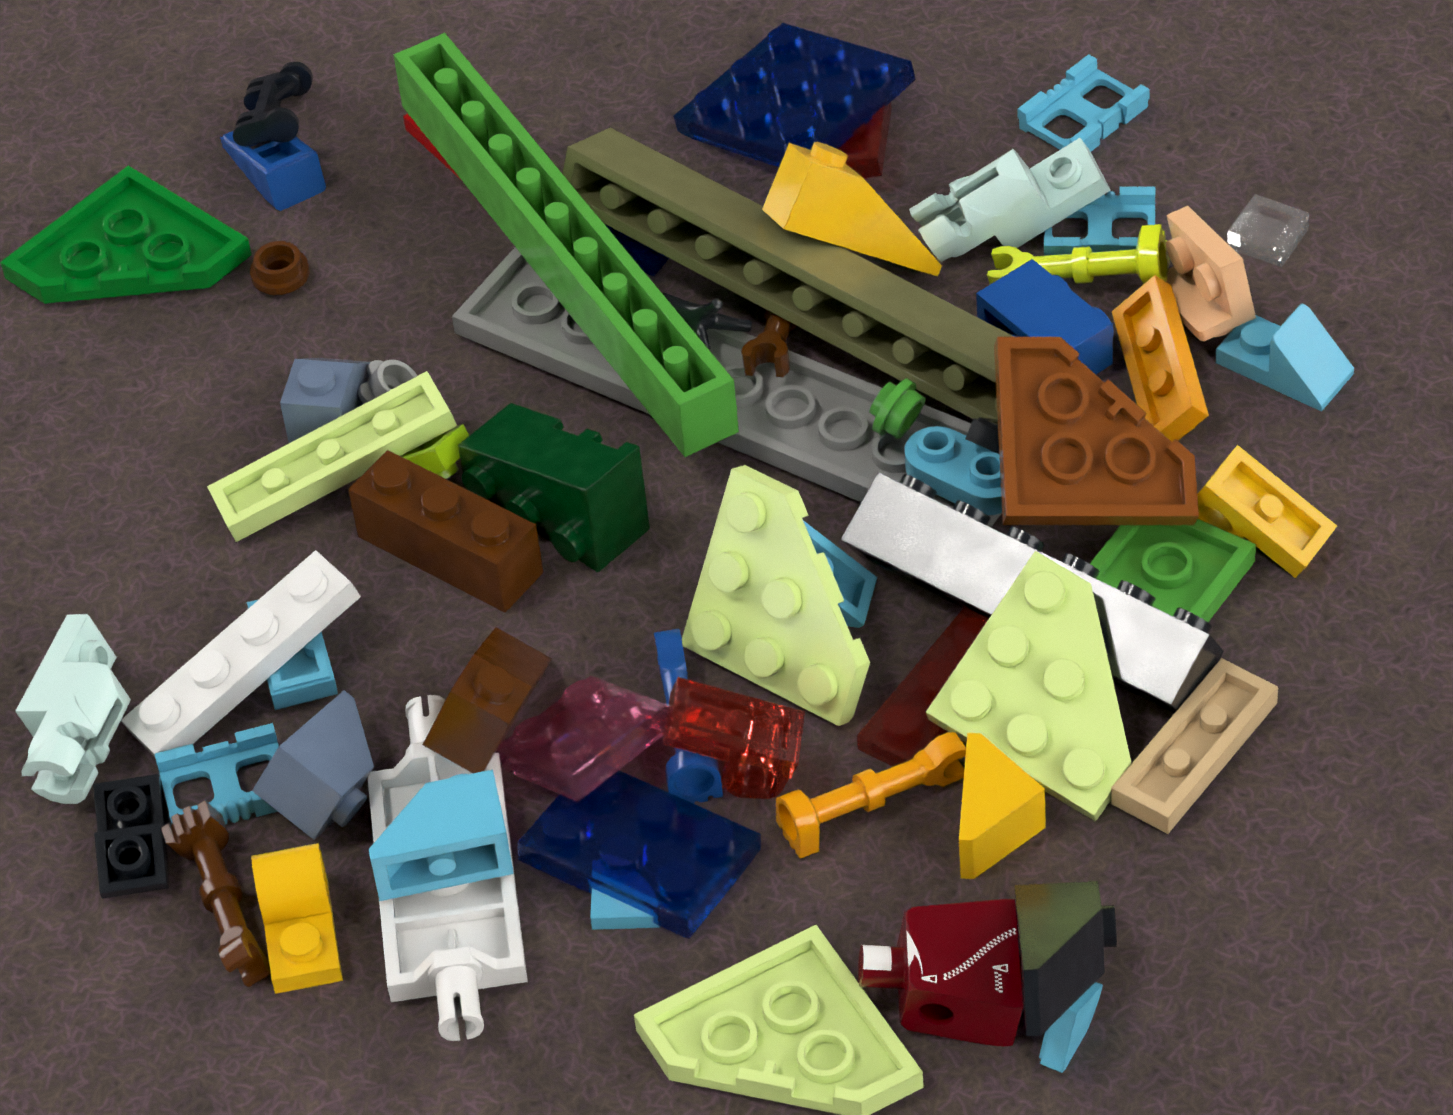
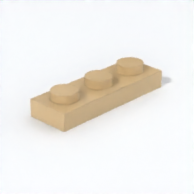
M1221 658L1111 787V804L1169 834L1276 706L1278 686Z

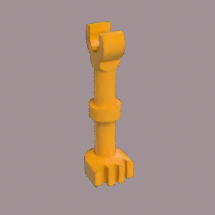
M947 732L932 740L912 760L875 773L872 769L853 775V783L810 799L799 789L776 798V822L783 829L784 837L789 841L791 848L795 849L800 859L819 852L821 823L859 808H863L866 812L873 811L885 806V798L921 784L944 787L964 778V767L958 759L966 756V747L956 732Z

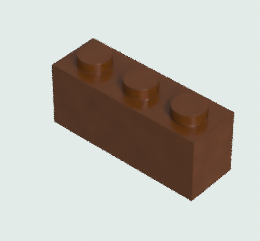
M389 450L348 489L359 538L504 613L544 573L536 524Z

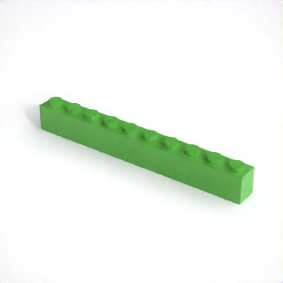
M446 33L394 54L402 107L682 455L687 457L738 433L739 426L734 379Z

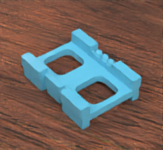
M1088 54L1066 71V79H1062L1060 84L1054 85L1053 90L1049 89L1047 94L1040 91L1017 109L1019 129L1026 133L1029 131L1059 150L1081 138L1091 152L1100 145V138L1105 139L1119 128V123L1127 124L1148 107L1150 89L1140 84L1133 90L1097 69V59ZM1102 85L1120 94L1123 98L1112 107L1103 109L1087 101L1083 96L1094 87ZM1066 115L1085 126V128L1072 138L1064 139L1047 130L1044 126L1057 116Z
M1120 187V195H1115V192L1109 191L1107 195H1102L1068 216L1067 218H1083L1088 222V235L1084 239H1080V237H1053L1052 227L1045 231L1044 256L1072 254L1074 247L1089 246L1092 252L1136 249L1138 237L1114 238L1112 236V222L1117 218H1143L1147 221L1148 225H1155V187Z
M273 723L236 732V743L229 744L228 741L205 746L202 747V752L195 753L193 744L155 753L171 824H173L171 819L173 815L177 813L180 815L184 814L183 809L176 806L173 795L174 786L178 783L200 777H206L211 780L214 798L209 804L223 816L225 824L228 822L227 819H230L232 823L238 822L239 816L247 820L251 817V813L254 812L256 817L278 812L253 791L244 792L241 790L237 777V771L241 767L271 760L279 747ZM192 806L191 808L198 809V806Z

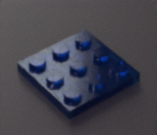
M782 23L770 31L767 37L747 54L735 61L727 71L707 88L697 93L694 99L673 117L677 131L691 139L780 167L789 143L811 150L814 142H820L838 149L911 85L916 78L912 61Z

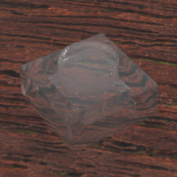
M1255 194L1228 230V245L1237 252L1282 267L1307 233L1309 213Z

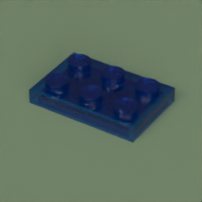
M591 758L519 839L517 848L519 861L592 894V888L654 916L653 923L690 939L761 850V834Z

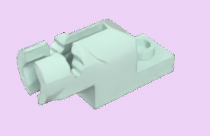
M1078 138L1030 169L1019 154L1012 149L974 174L950 183L951 192L949 195L944 196L943 194L934 193L909 210L915 221L919 222L922 226L918 230L924 241L938 260L943 262L950 257H958L965 254L994 235L1003 246L1018 248L1111 190L1089 148L1081 138Z
M88 614L66 616L15 711L33 736L28 750V758L21 771L22 776H34L39 771L31 789L50 801L62 804H78L86 798L99 773L95 766L106 760L110 752L108 745L131 701L111 671V667L117 657Z

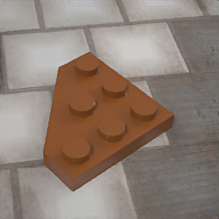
M997 337L994 345L1003 525H1195L1199 517L1195 456L1176 439L1171 442L1145 419L1147 413L1109 379L1106 382L1102 381L1078 359L1079 353L1063 338Z

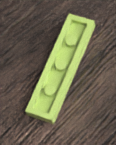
M428 371L207 487L235 541L238 542L358 479L387 450L401 456L451 430L457 424Z

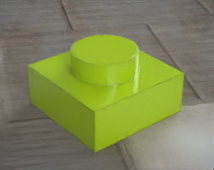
M464 424L458 425L401 455V457L447 479L459 470L455 463L460 459L458 445L469 434Z

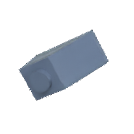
M327 358L294 359L280 401L288 442L291 443L363 405L364 403L358 396V388L367 382L369 376L366 368L370 362Z
M343 690L283 742L276 750L252 790L313 840L334 822L341 827L346 826L367 799V795L360 791V788L374 768L354 697Z

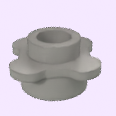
M374 360L366 368L369 377L367 382L358 388V396L365 404L417 377V374L407 364L398 360H386L384 362Z

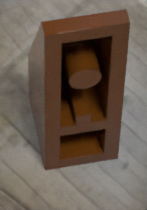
M495 627L473 654L452 687L422 745L471 773L485 771L552 658Z

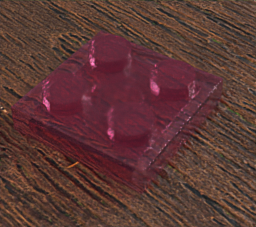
M589 676L587 679L570 685L563 692L562 698L538 716L521 722L514 729L513 735L501 743L496 753H499L501 767L509 773L578 802L673 729L676 724L667 704L594 676Z

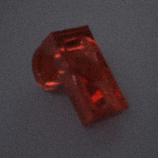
M677 677L670 692L663 744L724 761L722 783L725 789L738 798L772 799L783 791L799 764L805 711Z

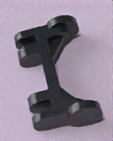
M289 62L281 68L280 72L250 81L244 97V105L249 111L239 115L233 131V139L238 145L246 147L268 140L283 143L291 141L296 137L300 125L299 119L290 109L280 108V104L285 98L300 96L309 91L313 82V74L309 67L301 62Z

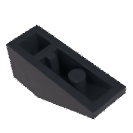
M1098 881L1015 885L1026 1036H1041L1105 973L1104 948L1117 947L1116 916L1114 905H1101Z

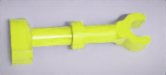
M1161 224L1144 225L1139 231L1137 247L1133 250L1092 252V249L1088 246L1074 247L1072 254L1033 256L1028 252H1021L1016 247L1000 246L992 249L991 255L995 268L1002 270H990L987 277L989 284H992L1033 259L1052 275H1058L1061 278H1073L1076 284L1091 283L1094 276L1138 274L1143 284L1154 275L1166 282L1170 258L1166 248L1165 231H1163Z

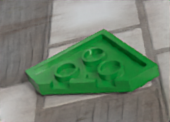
M128 165L0 263L6 280L42 303L47 304L210 288L249 258L252 253L249 239Z

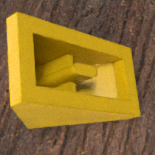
M967 733L959 830L960 877L962 879H975L1046 828L1045 788L981 733Z

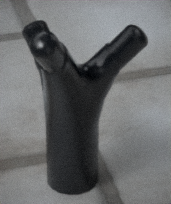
M662 293L709 350L711 346L708 340V329L750 332L752 329V322L750 320L738 319L717 313L723 308V302L718 298L708 304H696L667 293Z

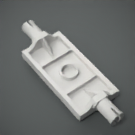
M427 695L429 716L427 717L423 716L421 696L415 697L407 703L405 712L409 725L410 745L406 750L405 756L394 768L372 771L367 777L374 842L426 783L448 779L458 774H473L422 745L445 702V699L440 696ZM495 753L485 771L493 770L514 872L499 753ZM514 874L379 901L386 979L390 1001L397 1002L437 996L438 1030L441 1037L446 1040L460 1041L458 1018L461 1016L465 1020L467 1039L475 1038L483 1031L484 1021L481 1016L478 989L528 982Z

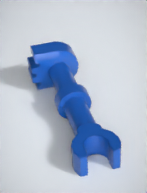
M680 629L655 632L657 660L666 705L662 709V720L666 732L673 737L675 755L666 763L665 769L670 805L680 804L682 800L686 801V805L694 804L696 801L706 802L708 801V796H713V798L723 797L717 759L712 753L701 748L698 730L702 726L703 718L699 703L692 699Z

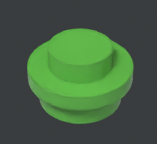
M905 378L897 386L892 382H888L880 390L869 410V413L875 416L872 425L873 431L880 436L889 433L896 439H900L911 428L922 411L926 400L924 396L916 392V383Z

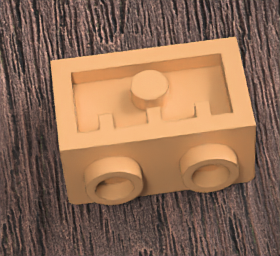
M1189 206L1166 215L1172 237L1171 240L1166 242V248L1173 267L1168 270L1166 282L1172 286L1182 323L1200 341H1207L1213 337L1224 336L1235 327L1255 319L1256 315L1243 258Z

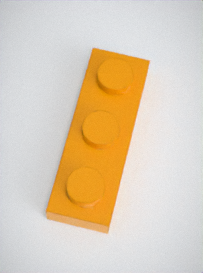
M1154 275L1112 311L1136 403L1147 413L1145 419L1173 442L1175 439L1177 441L1180 440L1188 432L1192 431L1209 414L1172 286Z

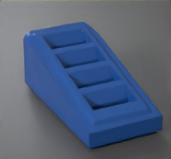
M233 131L220 137L223 148L264 199L275 209L282 211L325 191L326 184L318 154L299 138L295 137L291 141L283 143L273 140L258 148L251 149L250 147L254 145L246 147L238 145L233 139Z

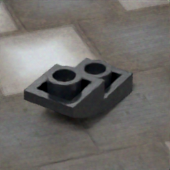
M159 774L93 784L97 832L94 833L101 898L168 889V851L161 830L166 825L164 792Z

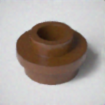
M274 241L260 247L256 251L250 267V276L255 288L269 295H283L299 289L305 284L310 274L306 256L299 251L297 246L286 241Z

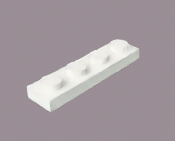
M315 550L122 718V723L154 757L155 753L194 744L361 596L353 584Z

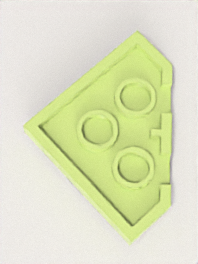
M746 465L732 468L683 633V647L837 726L846 724L854 716L870 661L861 639L853 640L838 604L844 602V599L825 553L817 554L802 519L808 516L800 493L798 490Z
M1035 551L929 706L926 714L928 720L948 732H956L958 737L966 743L967 733H981L1044 787L1045 792L1096 821L1111 801V787L1132 764L1091 583Z
M817 925L634 1014L637 1033L667 1078L671 1081L840 1115H871L924 1088L923 1071L863 988L859 987L855 977Z

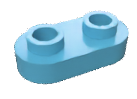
M942 426L927 427L910 436L905 444V469L907 475L929 485L937 491V495L953 503L957 500L963 501L984 512L986 515L1002 513L1000 457L998 453L966 440V435Z

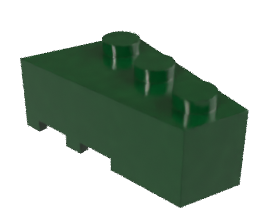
M513 403L508 404L458 445L463 471L461 478L464 487L536 524L537 533L551 541L556 551L567 561L576 562L579 560L597 573L600 572L650 530L640 446L625 442L616 449L601 444L603 439L599 432L586 429L581 434L575 435L562 430L564 426L561 419Z

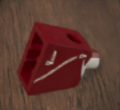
M1015 899L911 907L904 912L897 947L861 945L858 962L859 987L898 989L899 1021L906 1030L982 1045L1013 1046L1023 1010Z

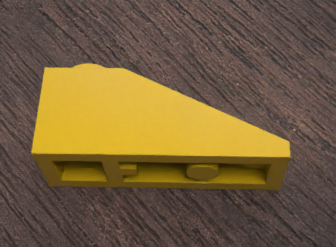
M814 142L811 150L789 143L762 208L768 216L785 230L938 277L942 265L866 180L845 163L848 157L847 154L820 142Z

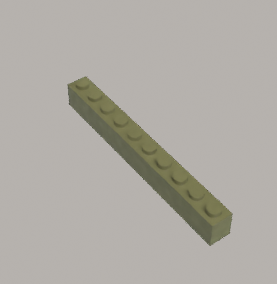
M611 127L568 146L563 175L604 224L900 381L905 378L910 379L916 383L917 390L972 419H978L979 417L998 419L994 345L997 337H1014L1011 334L840 246L783 229L762 210L763 206Z

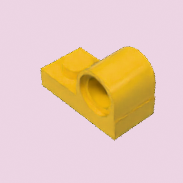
M1238 445L1225 458L1197 494L1199 520L1238 537H1245L1250 542L1256 544L1257 548L1294 578L1307 567L1337 527L1330 519Z
M319 843L251 856L275 994L343 981L327 873Z

